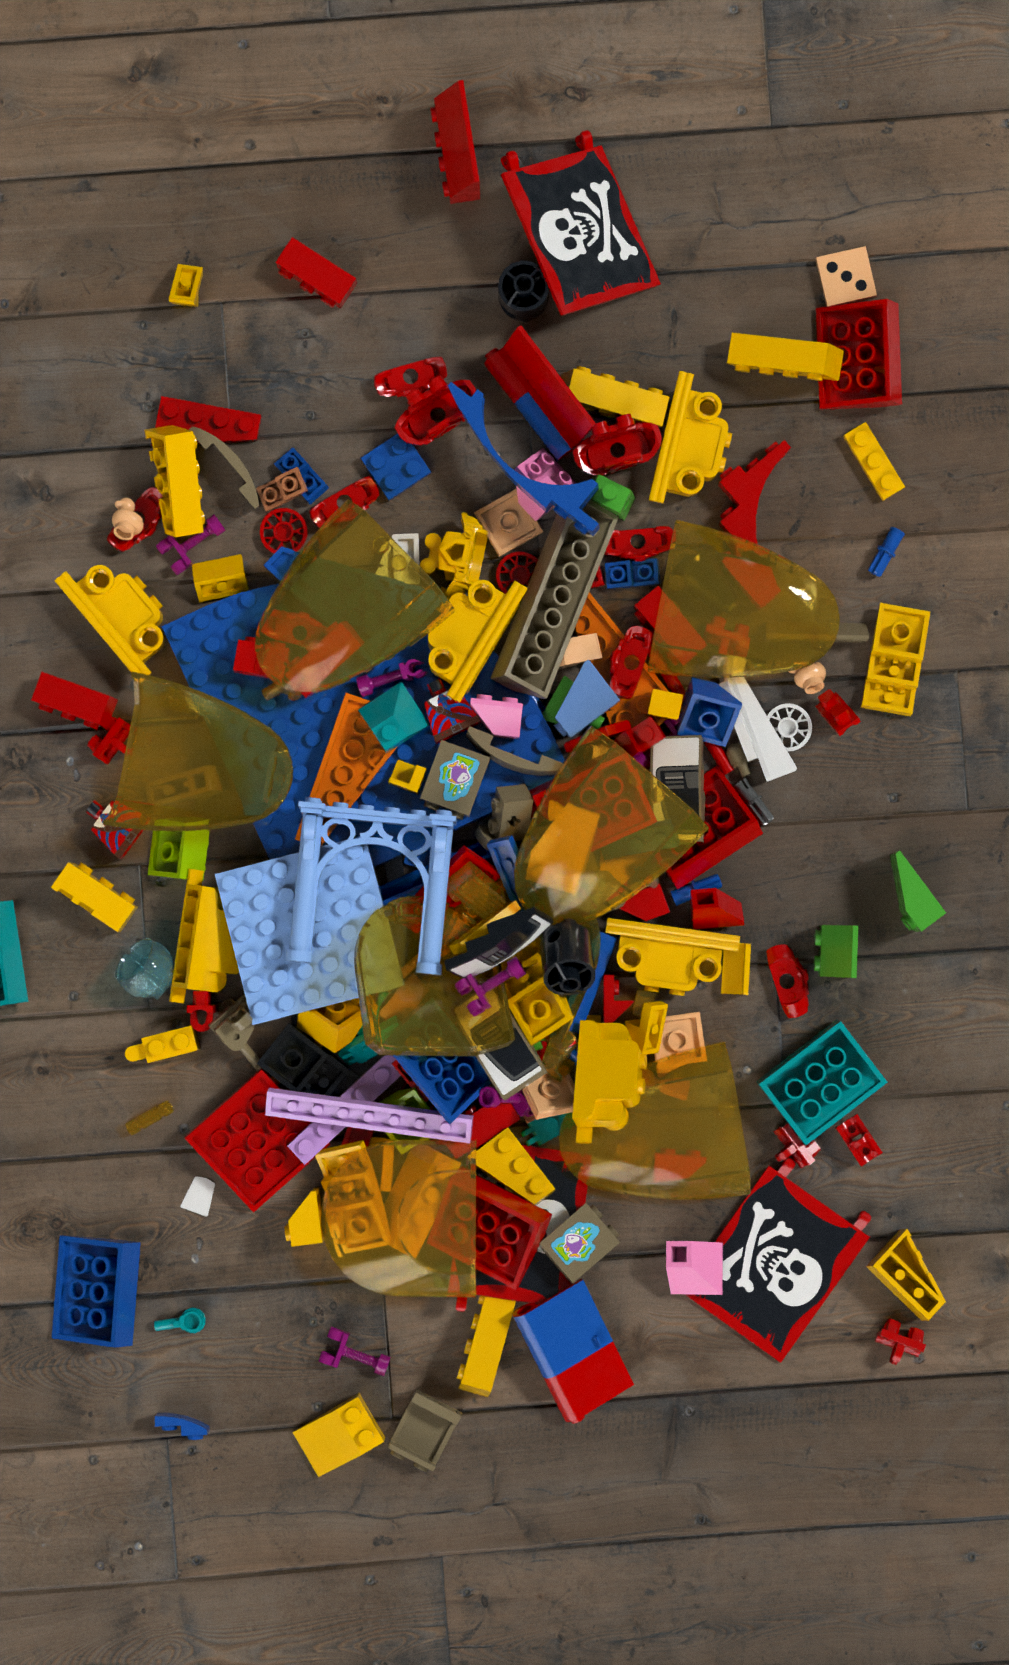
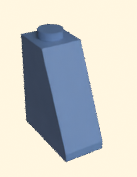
M589 659L584 662L555 717L557 724L554 726L563 738L567 735L572 739L620 702V699Z

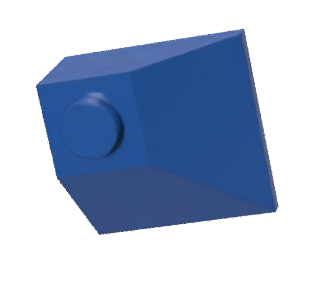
M691 677L683 699L677 735H702L704 742L726 747L741 710L742 702L717 683Z

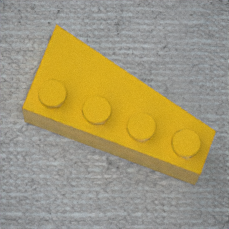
M732 333L727 363L735 366V371L750 373V369L759 370L760 374L774 375V372L783 373V376L798 378L799 375L816 381H822V379L839 381L844 351L829 343Z
M581 366L561 374V378L585 410L594 411V409H598V413L601 416L609 418L631 414L635 423H653L658 425V428L663 426L670 397L662 395V390L656 388L645 390L639 388L638 383L627 380L621 383L615 381V377L612 375L601 373L598 376L591 374V369Z
M174 425L144 430L146 439L151 438L153 450L149 451L150 461H154L158 471L154 481L159 493L163 496L159 500L165 534L181 537L203 533L205 516L201 510L202 489L198 483L200 467L196 460L195 449L197 448V439L193 431Z
M479 1296L478 1304H481L482 1307L480 1314L475 1313L471 1329H475L473 1339L468 1338L464 1354H468L466 1363L460 1364L457 1379L461 1381L458 1389L485 1397L490 1395L516 1301Z

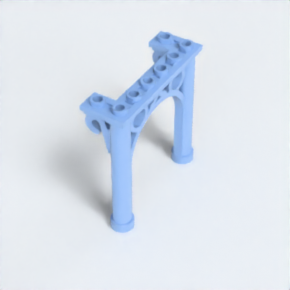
M305 797V802L299 801L298 807L301 809L300 812L303 817L289 950H286L285 960L312 962L318 885L321 873L327 863L337 854L348 848L372 844L386 846L399 851L408 857L418 868L424 882V901L416 973L442 975L443 965L440 964L448 877L454 825H457V818L452 816V811L436 810V814L427 816L426 811L411 810L410 814L400 813V808L385 807L384 811H375L374 806L359 805L358 809L348 808V803L333 802L332 806H326L320 798ZM323 818H330V820H328L323 825ZM349 820L372 822L373 824L368 831L360 833L361 838L354 839L356 830ZM334 824L346 825L350 829L349 838L341 844L335 843L328 837V829ZM383 824L406 826L398 834V843L392 841L394 837L384 831ZM425 828H432V836H430ZM378 831V834L380 835L381 838L372 837V836H374V835L376 834V832ZM410 831L420 832L425 836L426 842L422 848L411 852L403 844V837ZM321 837H323L324 841L333 849L319 862ZM430 848L427 873L417 856L425 853Z

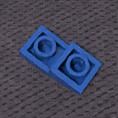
M291 448L274 463L282 474L295 467L299 468L308 489L302 496L310 505L329 489L327 484L294 448Z
M657 558L645 559L642 562L627 560L605 563L607 589L661 584L659 559Z
M157 1413L155 1415V1427L162 1426V1430L170 1431L177 1430V1426H181V1436H188V1440L203 1439V1435H207L210 1431L207 1424L185 1415L174 1413Z

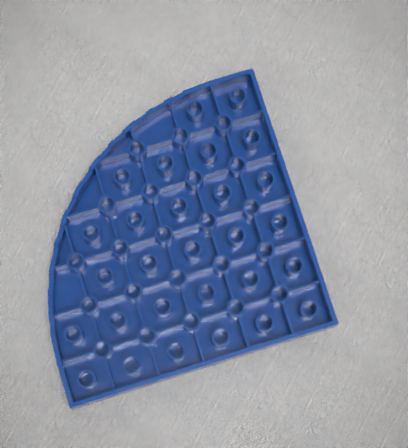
M284 584L269 585L232 595L162 626L270 860L299 852L300 841L295 840L303 815L300 812L301 809L298 807L299 801L305 802V797H310L345 693L372 701L402 682L429 722L424 702L433 697L427 684L441 678L434 675L430 670L428 659L431 650L428 647V634L425 631L432 619L437 621L441 614L439 611L434 610L378 671L357 653L312 696L307 698L303 696L287 677L286 681L239 674L233 671L238 639L245 640V636L261 639L260 644L270 645L271 641L286 643V648L291 650L289 664L298 656L302 659L309 653L305 647L266 636L263 632V625L268 613L306 612L310 614V617L329 628ZM298 625L294 627L293 635L296 639L303 640L307 637L308 631L304 626ZM493 651L467 695H464V698L469 705L471 698H476L477 694L490 695L492 700L502 701L503 697L517 698L518 703L523 704L519 740L493 737L490 745L536 764L539 763L542 755L566 764L558 744L533 697L512 691L490 679L499 658ZM410 659H416L425 663L414 668V672L418 670L427 672L423 678L413 677L414 680L410 682L403 678L375 687L373 694L362 697L356 681L357 677L366 674L369 678L383 676L385 673L400 670L399 664L406 663ZM441 679L446 691H448L452 685ZM481 721L479 725L473 727L491 734ZM430 726L396 748L351 808L358 809L359 805L374 806L375 811H384L385 807L400 808V813L410 814L411 810L426 811L427 816L436 814L435 810L424 807L425 802L420 800L440 743L436 745ZM468 730L445 740L446 742L482 754L466 737ZM398 760L427 769L418 795L388 783ZM490 760L470 817L464 816L463 820L457 819V825H454L453 832L492 814L491 800L495 797L496 787L525 784L528 790L569 772L567 764L562 774L535 776L507 769ZM349 820L356 830L355 837H359L360 833L368 831L373 824L372 822ZM338 824L329 838L335 843L347 840L350 836V829L346 825ZM383 824L384 831L394 837L392 841L398 843V834L406 826ZM425 828L430 836H432V828ZM378 831L376 832V834H375L374 836H372V837L381 838L380 835L378 834ZM410 831L403 837V844L411 852L423 847L426 842L425 836L420 832ZM368 844L374 869L404 855L386 846Z

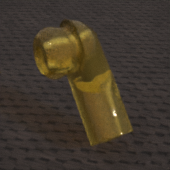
M282 679L262 689V694L266 700H270L282 693L287 694L289 699L295 701L302 695L291 681Z

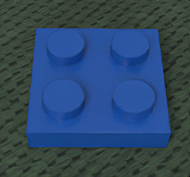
M398 433L361 457L362 462L388 501H391L431 474L430 469L415 447L404 442Z

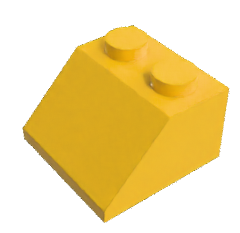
M360 998L306 1011L298 1014L297 1028L336 1053L352 1042L371 1013L372 1007Z
M319 1187L313 1188L284 1226L286 1241H291V1247L323 1243L325 1240Z

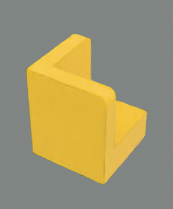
M653 689L647 716L655 718L659 716L677 720L680 714L683 695Z
M398 760L388 783L418 795L427 769Z

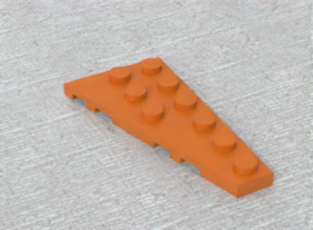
M589 592L575 630L577 636L597 633L602 658L590 662L610 686L612 677L609 675L611 670L610 655L619 644L620 639H624V635ZM630 655L625 659L624 665L627 669L634 670L639 666V659L634 655ZM646 662L632 698H619L620 702L606 712L610 724L629 720L631 727H635L650 717L647 716L652 690L657 689L669 692ZM659 716L657 718L654 717L659 726L668 719Z
M345 693L310 794L312 798H320L326 806H332L333 802L348 803V808H351L396 750L394 748L388 753L385 752L358 711L371 701L349 693ZM323 818V825L328 820H330V818ZM302 820L295 837L297 841H300ZM338 824L330 826V828L328 829V837L337 827ZM321 837V846H322V845L324 844V842H325L324 839H323V837Z

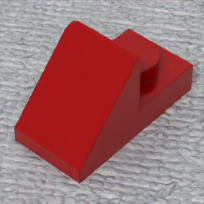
M650 716L632 729L623 731L610 745L613 750L623 747L631 761L664 740L666 736L654 717Z
M603 975V1023H613L634 1003V1000H614V995H619V980H614V975Z

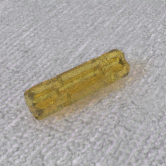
M164 1101L158 1105V1108L154 1107L138 1116L137 1120L133 1119L127 1122L125 1126L129 1134L134 1135L140 1132L141 1128L145 1129L161 1120L162 1116L166 1117L173 1113L174 1109L171 1103Z

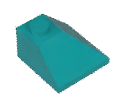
M402 682L358 710L386 753L430 726Z

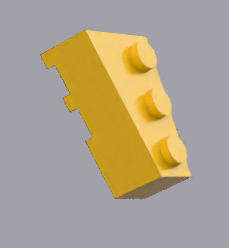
M68 862L51 888L56 892L59 891L71 899L70 901L81 906L115 931L121 932L138 908L133 904L135 899L124 891L121 894L112 889L114 884L104 877L98 880L91 875L93 870L84 863L80 862L77 865Z
M508 1127L467 1158L469 1164L500 1183L513 1194L534 1205H538L555 1191L554 1186Z
M907 1228L900 1229L866 1267L921 1321H929L946 1301L931 1272L928 1271L922 1260L923 1257L920 1251L917 1250L912 1241L909 1230Z

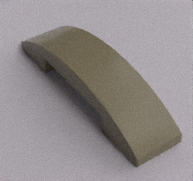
M192 426L189 430L193 431V434L203 448L207 450L214 444L246 483L239 488V491L257 509L260 506L257 490L249 471L240 458L220 439Z
M471 726L468 728L466 737L483 755L490 757V760L507 769L535 776L562 774L566 764L544 755L541 756L539 763L536 764L490 745L493 735Z

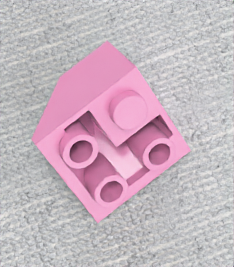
M544 448L514 469L531 480L545 484H576L571 476L565 472L554 460L553 456ZM516 486L518 503L535 521L547 514Z
M477 694L476 698H471L470 706L493 737L519 740L523 704L518 703L517 698L503 697L502 701L492 700V696Z
M666 1241V1270L671 1294L723 1295V1243Z

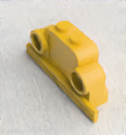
M679 371L649 501L663 504L666 492L686 497L694 496L702 489L704 481H712L718 472L723 473L727 458L722 457L724 447L729 448L732 433L728 432V423L718 417L722 409L720 398L712 392L701 393L691 390L694 377L692 373Z
M104 565L91 567L86 576L77 583L67 571L55 579L57 585L136 679L141 683L152 672L144 663L163 647L165 639L163 632L158 627L163 620V614L160 611L163 605L154 595L149 598L144 592L147 586L137 575L132 578L126 573L114 577L113 572Z
M478 580L469 587L468 596L464 593H455L450 599L445 598L438 609L441 612L437 621L431 620L425 633L428 634V647L431 650L428 659L430 670L434 675L452 685L446 696L460 703L464 695L468 694L519 609L520 601L528 590L527 587L514 581L507 594H504L496 589L491 582Z
M189 869L169 1002L184 1003L186 989L219 992L226 985V973H239L218 887L202 886L204 873L202 870Z
M607 918L605 931L608 934L620 935L616 955L617 963L625 971H635V978L639 984L644 985V991L659 992V988L670 989L669 994L684 996L685 991L693 990L697 985L698 979L703 982L716 980L722 970V950L738 951L740 936L612 918Z
M588 1015L586 1020H580L572 1119L577 1126L576 1143H592L593 1127H605L612 1131L622 1129L629 1119V1113L626 1108L635 1107L640 1102L641 1094H645V1079L642 1078V1071L647 1068V1055L642 1054L638 1044L632 1040L626 1026L621 1023H601V1015Z

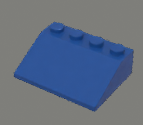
M432 999L415 1008L383 1043L448 1124H451L479 1096L482 1088L488 1087L492 1083L470 1045Z
M60 1235L52 1326L53 1339L114 1348L133 1346L141 1242Z

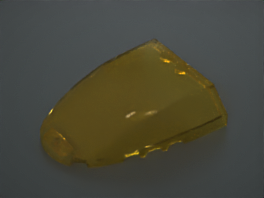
M348 499L312 536L280 581L257 627L255 637L256 656L262 671L280 688L293 693H318L348 682L351 678L372 670L374 666L383 661L392 659L398 652L408 646L411 647L451 616L455 610L430 576L364 509Z
M676 520L656 620L648 673L695 678H736L777 674L808 667L825 656L837 637L840 616L836 599L827 585L816 575L767 548L726 532Z
M132 672L135 705L118 794L108 817L103 820V825L150 831H202L254 823L266 818L279 808L291 788L293 764L289 749L272 728L237 707L207 693L162 678Z
M590 726L559 767L555 777L546 789L537 810L534 812L528 830L524 835L514 866L517 897L525 910L535 907L552 917L554 922L552 925L560 923L567 918L574 919L580 925L589 923L616 908L650 885L675 864L709 827L691 807L622 747L593 726Z
M724 1041L686 1049L648 1062L646 1070L642 1071V1078L645 1079V1094H641L640 1102L635 1107L626 1108L629 1113V1119L627 1124L620 1130L612 1131L605 1127H593L592 1143H576L577 1126L572 1119L573 1112L567 1113L562 1120L559 1132V1145L566 1166L576 1178L598 1190L630 1196L671 1200L713 1199L751 1194L750 1170L735 1081Z

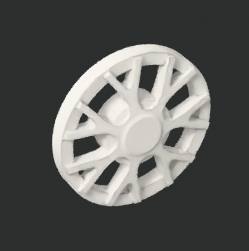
M781 704L769 712L767 715L769 720L774 718L780 721L778 727L773 728L782 735L780 737L782 743L784 737L791 738V746L789 748L785 747L788 752L798 750L808 742L812 733V722L808 713L803 708L795 704ZM786 708L788 717L781 719L778 710ZM794 709L802 713L797 720L791 718ZM807 721L808 729L799 730L798 723ZM797 732L805 738L800 744L793 738Z

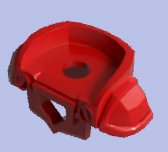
M441 376L434 378L428 383L430 388L426 392L421 393L418 389L406 397L409 407L399 417L395 425L399 437L404 442L412 445H427L434 441V438H440L459 426L461 421H465L449 391V383L447 384ZM470 380L452 382L470 397L476 392V388ZM435 408L443 409L446 414L444 420L441 422L433 421L430 417L431 411Z
M631 414L617 417L616 424L608 426L606 421L596 423L592 428L593 430H591L592 435L579 443L573 450L575 463L585 473L595 476L598 474L606 475L608 472L614 473L637 466V463L648 462L655 456L661 446L662 439L658 425L648 422L635 423ZM620 443L624 446L625 454L622 457L616 458L611 455L610 448L613 444Z

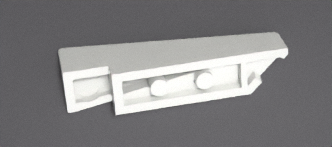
M731 663L716 669L720 680L719 686L742 702L734 728L747 761L759 759L767 782L796 771L795 763L737 664Z

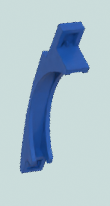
M450 382L448 388L459 411H461L464 419L485 451L508 478L546 513L554 505L555 508L553 510L563 519L569 517L575 522L573 526L584 535L589 533L594 536L600 529L599 523L583 512L582 509L598 491V483L590 479L571 485L545 484L531 480L513 470L497 454L487 436L484 423V394L477 389L470 397Z

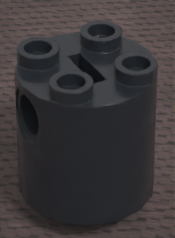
M521 260L511 263L503 270L499 278L498 300L506 315L514 320L529 322L536 319L544 312L549 298V287L541 268L532 261Z
M571 918L564 919L562 922L551 925L544 930L539 938L543 980L547 989L563 996L580 994L589 989L595 981V965L591 935L588 930Z

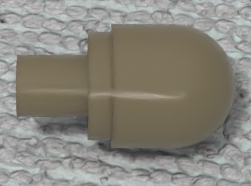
M740 743L729 745L726 755L731 766L739 770L742 778L751 775L752 773L747 765L750 761H747L742 745Z

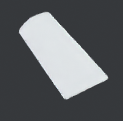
M195 1177L180 1207L207 1217L215 1183L207 1178Z

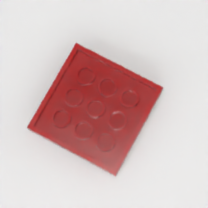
M262 1068L184 1136L185 1140L253 1213L316 1158L314 1156L304 1165L287 1146L311 1122L265 1115L268 1089L281 1088ZM330 1142L322 1149L327 1148L330 1145Z

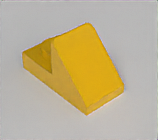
M177 265L169 302L176 305L198 307L203 267Z
M662 1001L644 1003L641 1019L625 1021L632 1040L638 1044L642 1054L659 1053L668 1008L667 1003Z

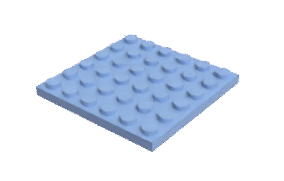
M330 845L320 847L319 862L333 849ZM368 845L354 846L340 852L327 863L321 873L318 885L311 963L285 960L286 950H289L299 852L215 874L249 1013L253 1018L252 1025L404 986Z

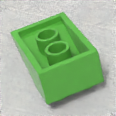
M901 851L893 852L890 855L899 910L903 915L900 919L909 931L922 932L946 914V912Z
M820 925L819 930H815L814 937L815 945L819 946V955L814 956V971H818V976L857 978L858 926Z

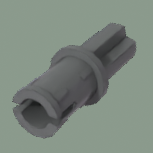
M746 778L733 786L762 826H766L774 819V816L762 802V796H758Z

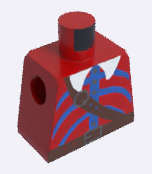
M441 679L427 684L433 698L425 701L424 706L436 745L441 740L445 741L468 730L469 726L474 727L480 724L479 717L464 697L459 703L446 696L448 691H446Z
M94 800L86 810V813L96 820L91 831L116 857L122 860L151 822L147 817L114 801H111L105 808Z

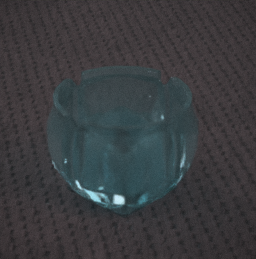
M145 938L130 947L131 954H124L116 968L115 977L129 994L139 998L154 997L158 1000L172 984L174 961L169 951L162 944L152 941L150 938Z

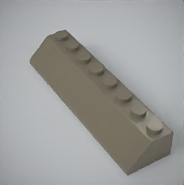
M592 500L586 504L582 511L599 523L600 529L594 536L589 533L586 535L582 534L573 526L575 524L573 520L569 517L563 519L556 514L527 586L528 590L523 596L490 678L512 691L542 699H547L619 518V516Z

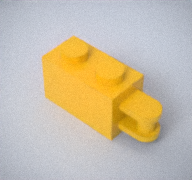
M191 1025L141 1038L142 1044L128 1047L125 1051V1057L132 1062L146 1058L147 1063L200 1050L196 1030Z

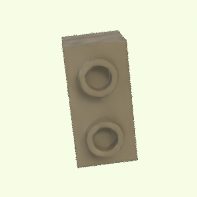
M525 784L496 787L495 797L491 800L492 818L488 821L489 832L494 834L496 839L513 835L515 842L528 839L533 798Z

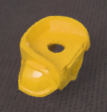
M465 512L461 514L463 533L447 531L442 542L440 536L436 533H430L426 536L425 545L430 550L429 557L424 558L420 562V570L424 575H432L436 569L444 571L446 581L451 582L445 592L447 599H450L455 593L468 594L471 584L479 580L488 531L483 529V526L479 524L476 518L468 516Z

